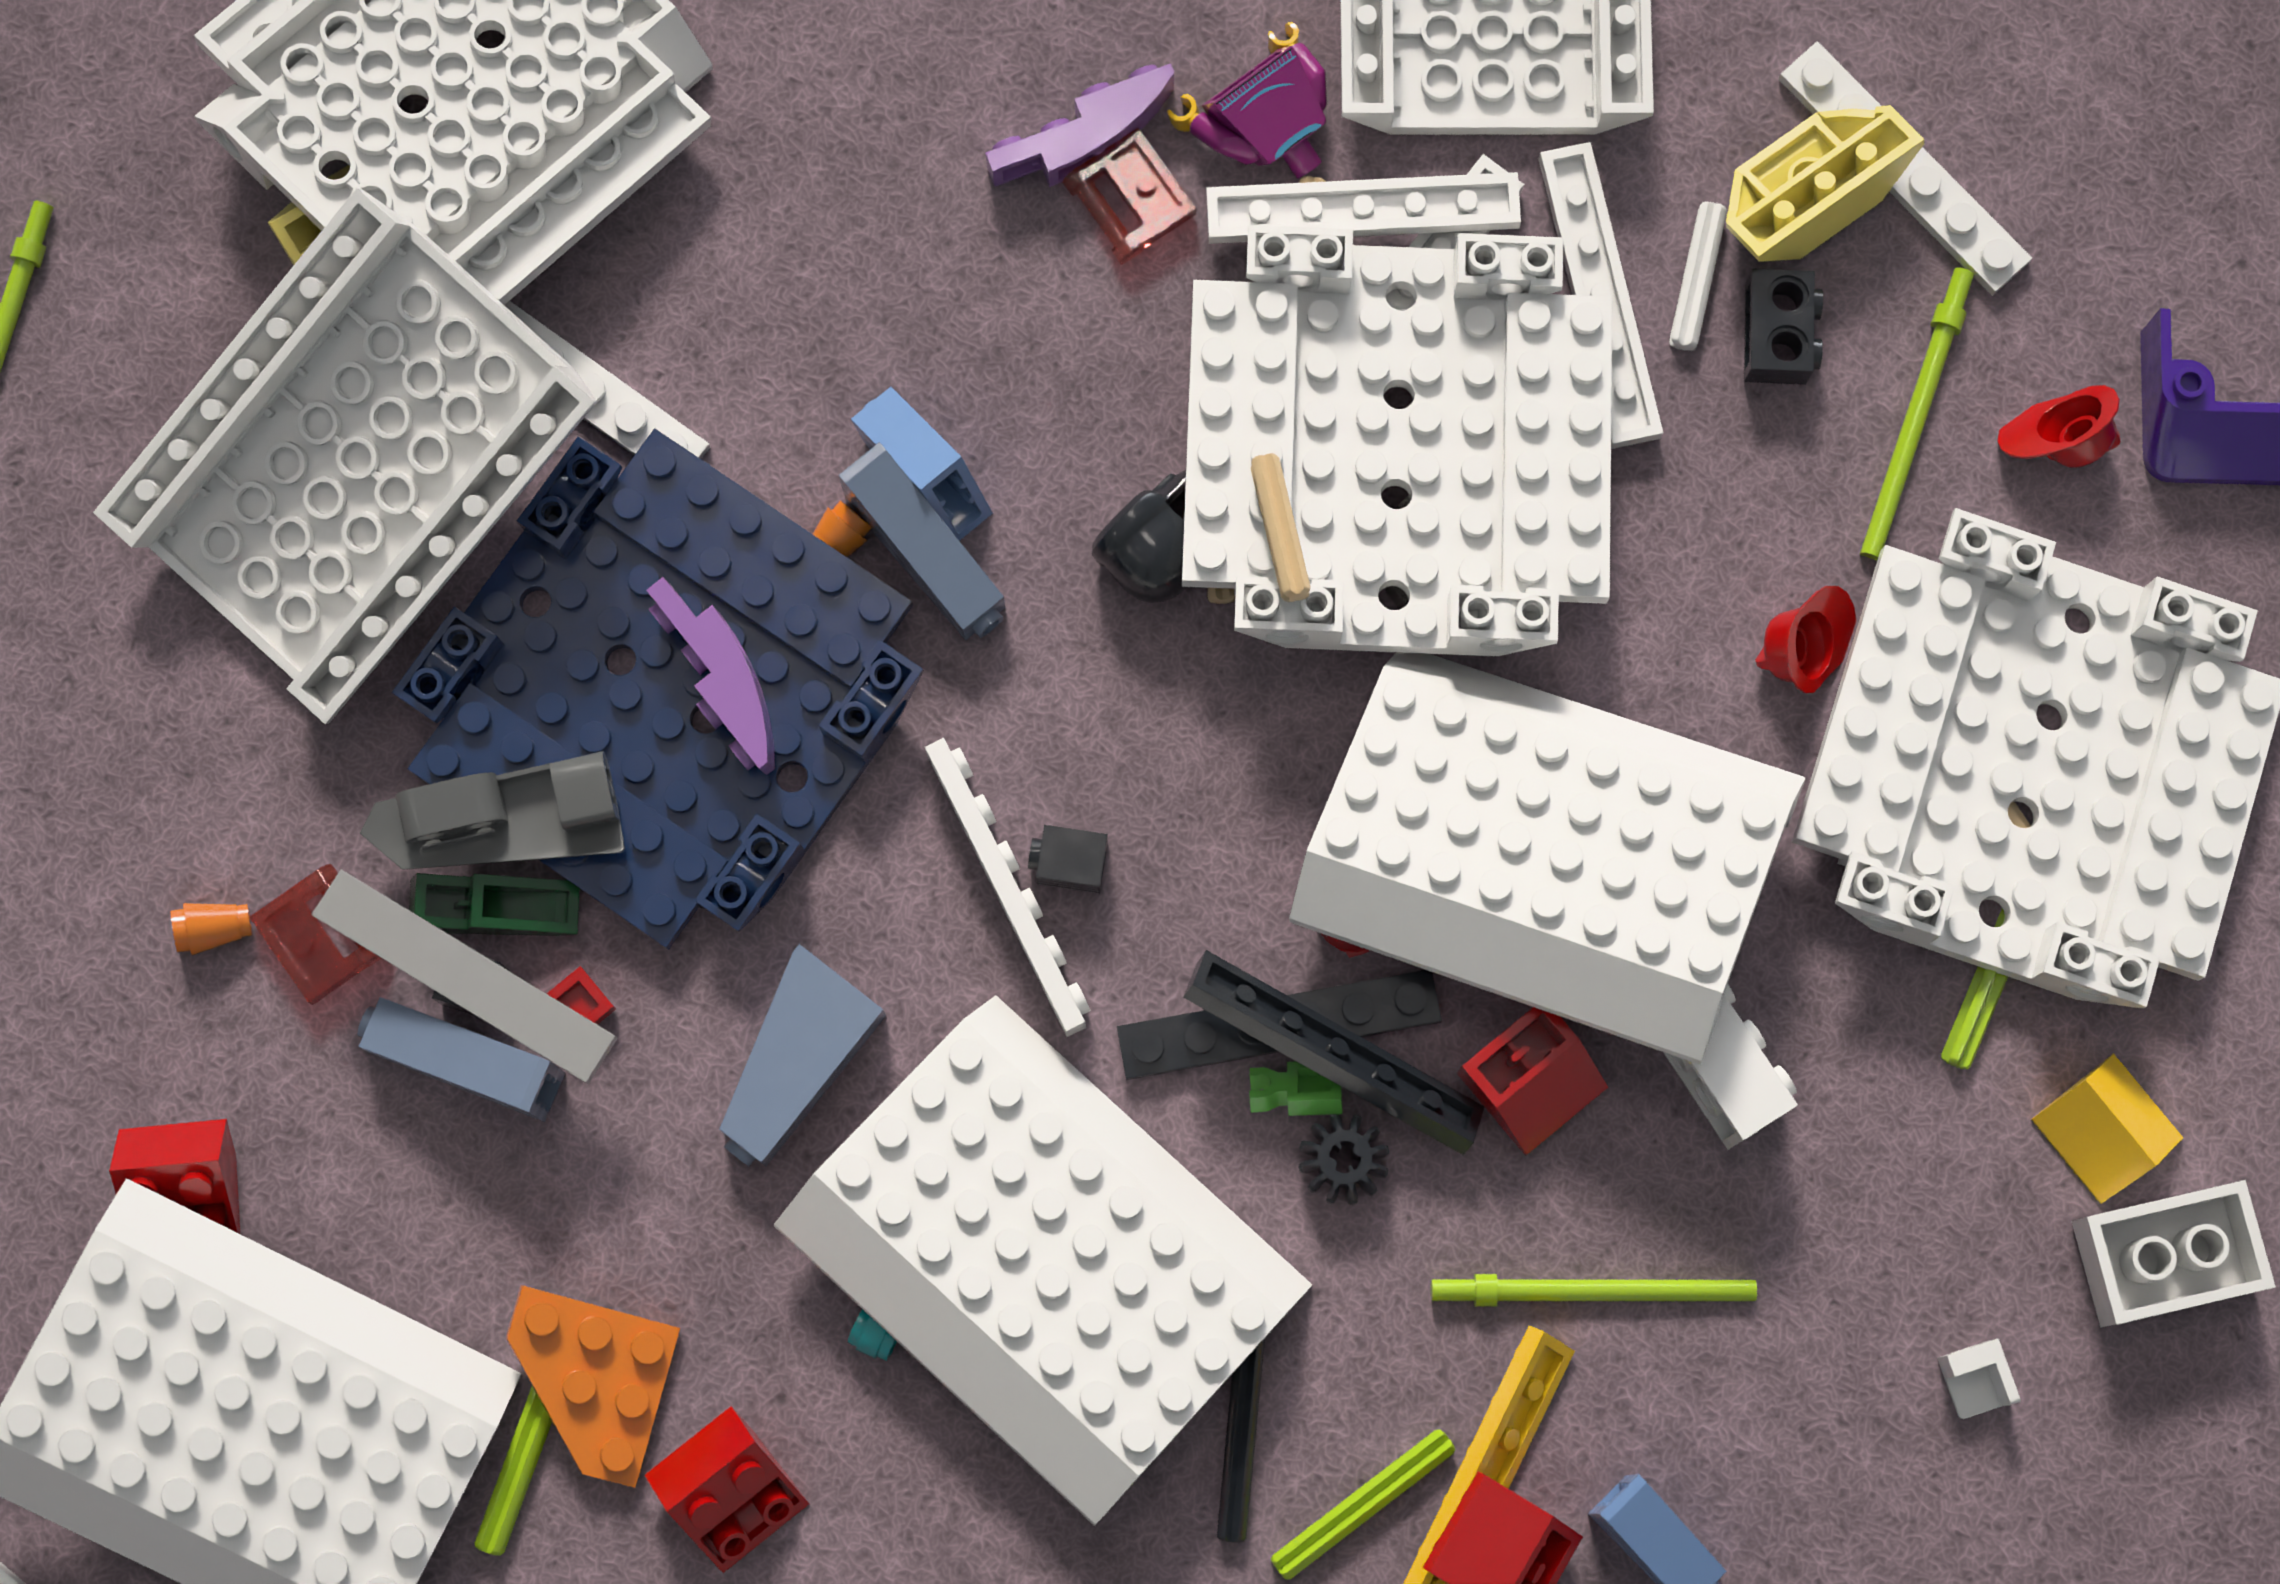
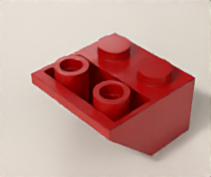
M1535 1007L1531 1008L1469 1059L1457 1072V1075L1525 1156L1608 1088L1582 1042L1565 1021L1558 1015Z
M227 1119L119 1129L109 1169L116 1195L125 1180L129 1179L241 1235L236 1152Z
M732 1406L644 1475L666 1512L722 1573L726 1572L809 1505V1502L756 1433Z
M1478 1471L1463 1494L1458 1507L1440 1538L1434 1544L1432 1552L1422 1568L1446 1584H1557L1583 1536L1553 1515Z

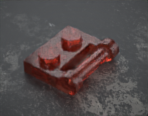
M1136 128L1107 147L1100 154L1093 156L1076 167L1062 181L1072 196L1078 195L1114 246L1111 252L1121 265L1196 216V207L1139 128ZM1104 174L1141 224V227L1132 233L1128 232L1094 184V181Z
M332 864L320 867L249 917L307 1002L311 1005L316 1004L365 968L372 966L382 959L356 942L354 943L358 949L345 957L320 920L311 915L313 910L307 902L316 895L321 894L323 897L338 874Z

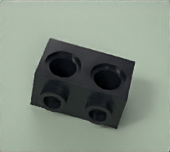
M1752 268L1745 283L1744 382L1806 385L1813 371L1820 369L1823 345L1822 339L1814 338V320H1820L1822 316L1823 290L1815 289V271ZM1780 294L1790 297L1796 305V310L1788 312L1780 310L1775 306L1772 297ZM1775 344L1789 346L1793 350L1796 359L1789 362L1779 360L1773 354L1771 346Z

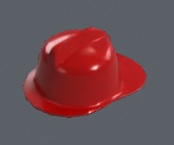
M2096 385L2077 390L2063 397L2035 404L1999 430L1997 442L2002 452L2014 458L2030 459L2047 456L2050 460L2057 461L2069 468H2080L2089 465L2120 444V434L2114 422V417L2119 409L2120 399L2114 389L2106 385Z
M1824 586L1816 591L1800 608L1779 613L1771 619L1765 631L1764 647L1755 659L1757 667L1770 670L1775 677L1782 681L1794 683L1795 687L1802 693H1814L1823 684L1825 679L1843 662L1857 618L1854 603L1847 591L1839 586Z

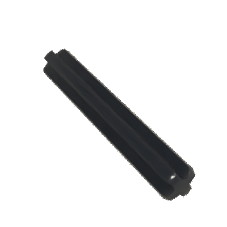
M1265 1338L1232 1373L1217 1537L1221 1541L1241 1543L1245 1541L1247 1536Z

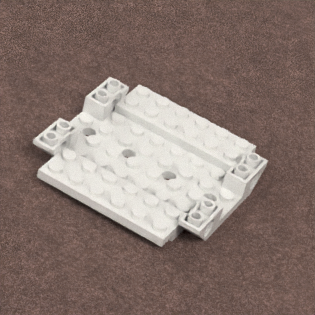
M236 0L194 35L196 44L238 84L230 86L194 116L195 120L266 190L274 184L322 231L355 189L361 188L418 227L503 305L509 302L711 127V117L686 92L713 69V64L677 8L669 0ZM487 30H496L505 36V40L500 46L491 49L480 46L476 40L482 32ZM413 94L421 95L428 100L427 107L415 114L406 113L399 107L400 102L406 96ZM332 160H342L350 165L347 175L337 180L324 177L321 174V170L326 163Z
M1248 225L1246 278L1255 282L1193 280L1182 587L1234 589V631L1284 648L1502 656L1557 644L1558 602L1607 604L1610 598L1612 297L1552 294L1562 290V237L1458 233L1455 249L1353 245V229ZM1404 289L1412 294L1415 304L1407 310H1396L1388 304L1386 296L1392 290ZM1392 387H1402L1410 392L1413 402L1407 408L1395 409L1385 402L1383 394ZM1274 453L1280 459L1311 586L1309 597L1302 601L1289 603L1281 598L1250 469L1252 459L1258 455ZM1400 486L1409 493L1411 502L1404 508L1392 509L1385 505L1381 498V493L1387 487ZM1396 586L1405 591L1409 602L1400 610H1389L1380 603L1378 594L1386 587Z
M1955 508L1952 512L1939 560L1944 564L1885 545L1880 550L1792 842L1839 858L1837 864L1846 866L1835 904L1873 931L1996 971V973L2076 1000L2143 1009L2147 1007L2158 967L2197 981L2206 977L2280 710L2279 678L2229 662H2241L2245 658L2258 610L2158 576L2145 587L2123 581L2053 557L2055 541ZM2078 609L2086 614L2089 620V630L2087 633H2075L2068 628L2065 623L2066 610ZM2039 705H2051L2059 711L2062 721L2058 730H2048L2040 725L2036 716ZM2011 802L2025 803L2033 813L2031 827L2020 828L2010 821L2008 807ZM1983 900H1993L2001 905L2005 914L2001 927H1991L1982 921L1979 915V906Z

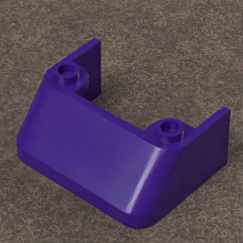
M2160 308L2140 332L2143 461L2147 471L2153 477L2163 482L2280 485V403L2215 401L2214 379L2211 372L2203 364L2194 360L2172 359L2171 309Z

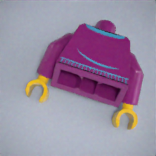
M1293 22L1285 23V32L1290 39L1280 41L1274 36L1272 31H1269L1268 48L1271 55L1201 105L1205 112L1199 113L1195 99L1189 94H1184L1180 98L1182 103L1191 109L1190 112L1185 116H1177L1171 110H1167V113L1174 128L1184 132L1190 131L1193 136L1213 151L1245 165L1254 163L1258 166L1269 165L1282 156L1298 179L1315 169L1322 162L1307 137L1326 123L1323 113L1327 106L1326 72L1306 45L1298 43L1299 30L1297 25Z

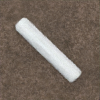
M1702 202L1698 209L1669 339L1670 345L1677 349L1693 351L1699 342L1727 214L1726 207L1721 204Z

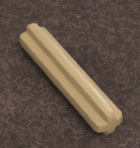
M1274 453L1258 455L1252 459L1250 469L1281 598L1289 603L1302 601L1309 597L1311 586L1280 459Z

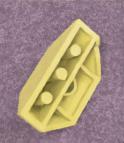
M1891 105L1879 106L1875 110L1846 109L1816 112L1735 169L1726 227L1759 262L1801 259L1882 202L1923 147L1924 139Z

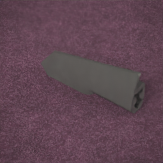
M604 751L496 775L493 772L479 773L404 790L397 793L394 799L376 802L360 832L364 838L402 870L614 854L625 850L613 780Z

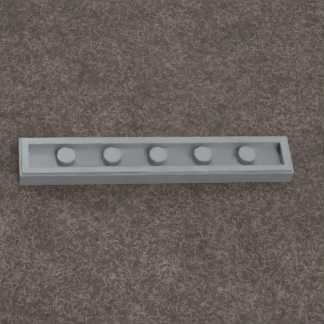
M342 869L311 914L324 924L587 1084L590 1083L618 1039L612 1033Z

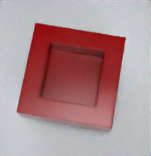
M581 966L547 993V995L597 1025L616 1010L615 1006Z

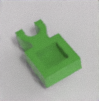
M1295 1061L1287 1062V1072H1276L1264 1067L1250 1068L1251 1090H1249L1251 1112H1266L1278 1106H1288V1116L1342 1114V1087Z

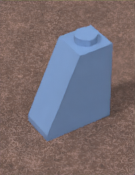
M889 387L876 399L867 403L860 412L851 418L866 446L871 449L879 442L883 445L959 541L993 514L963 458L892 387Z
M1639 1474L1625 1475L1588 1513L1656 1584H1720L1718 1580L1727 1572Z

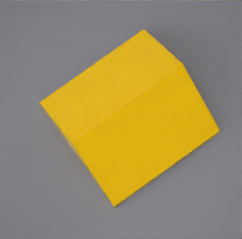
M2115 1054L2109 1056L2031 1119L2100 1204L2156 1167L2183 1139L2182 1135Z

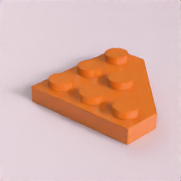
M521 1285L506 1340L569 1450L581 1474L635 1488L680 1328Z

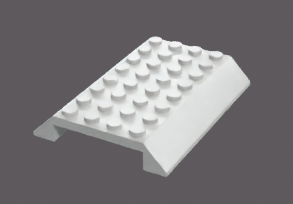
M1340 0L1342 117L1390 135H1595L1653 116L1651 0Z
M356 188L93 513L131 548L149 547L294 679L287 687V690L324 724H329L598 401L576 370L418 227L361 188Z
M1396 652L1381 671L1306 851L1289 922L1701 1065L1719 1016L1721 1000L1784 829L1789 826L1806 777L1431 654Z
M996 995L964 1018L817 1169L774 1223V1227L1094 1526L1312 1286L1306 1278Z
M126 1179L92 1234L0 1405V1497L181 1584H417L502 1418L521 1373Z

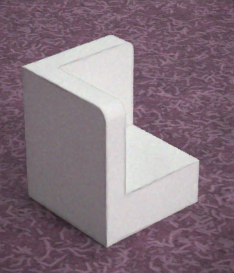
M1999 1339L1989 1340L1937 1358L1959 1418L1966 1419L2002 1406H2010L2021 1402Z

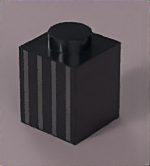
M1044 825L1042 839L1032 838L1028 869L1037 870L1036 880L1038 885L1100 894L1108 846V834Z

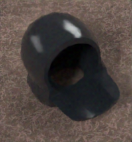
M1186 470L1176 475L1169 474L1152 491L1144 490L1136 495L1105 526L1092 544L1091 555L1096 562L1105 566L1123 589L1140 601L1149 603L1164 602L1176 597L1187 588L1182 587L1184 520L1169 507L1185 490Z

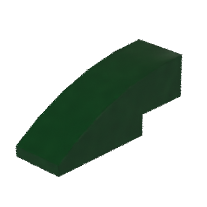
M416 873L410 880L409 911L447 934L577 935L580 888L568 880L473 874L471 877Z

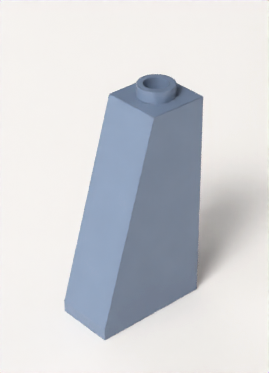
M880 442L838 475L846 502L862 520L871 526L870 530L965 641L974 633L980 638L984 637L1001 623L1004 617L1000 612L1006 608L1004 596Z
M800 944L792 952L719 1128L721 1132L730 1138L724 1148L748 1167L755 1159L765 1167L770 1163L886 1017L884 1010Z
M382 997L379 998L375 1008L371 1006L367 1008L358 1027L357 1035L362 1037L358 1047L366 1052L542 1122L546 1121L565 1075L563 1070L549 1060Z

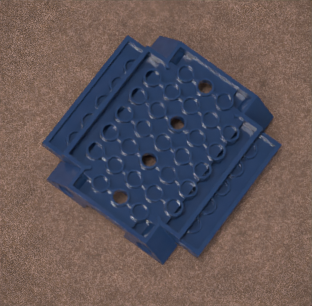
M654 428L620 476L621 464L578 436L517 519L518 524L524 530L465 612L463 613L455 606L392 693L436 724L442 720L407 768L427 784L479 773L493 772L496 775L604 751L613 780L625 850L614 854L539 859V861L669 950L699 907L701 909L702 907L740 932L775 897L898 724L924 670L886 644L912 608L911 600ZM662 577L675 589L696 617L713 605L732 629L747 654L762 688L770 716L774 740L775 769L769 774H764L756 765L750 770L744 767L728 746L736 739L724 723L711 733H700L694 729L692 723L693 716L699 710L696 704L703 699L694 685L711 672L706 670L700 675L681 652V649L688 644L676 628L668 634L649 611V608L656 602L646 590ZM538 590L547 592L551 598L549 610L539 617L526 615L523 611V602L526 596ZM620 648L630 649L636 655L634 668L624 675L611 673L607 665L611 653ZM792 764L804 767L808 778L801 790L787 792L779 787L778 776L784 767Z

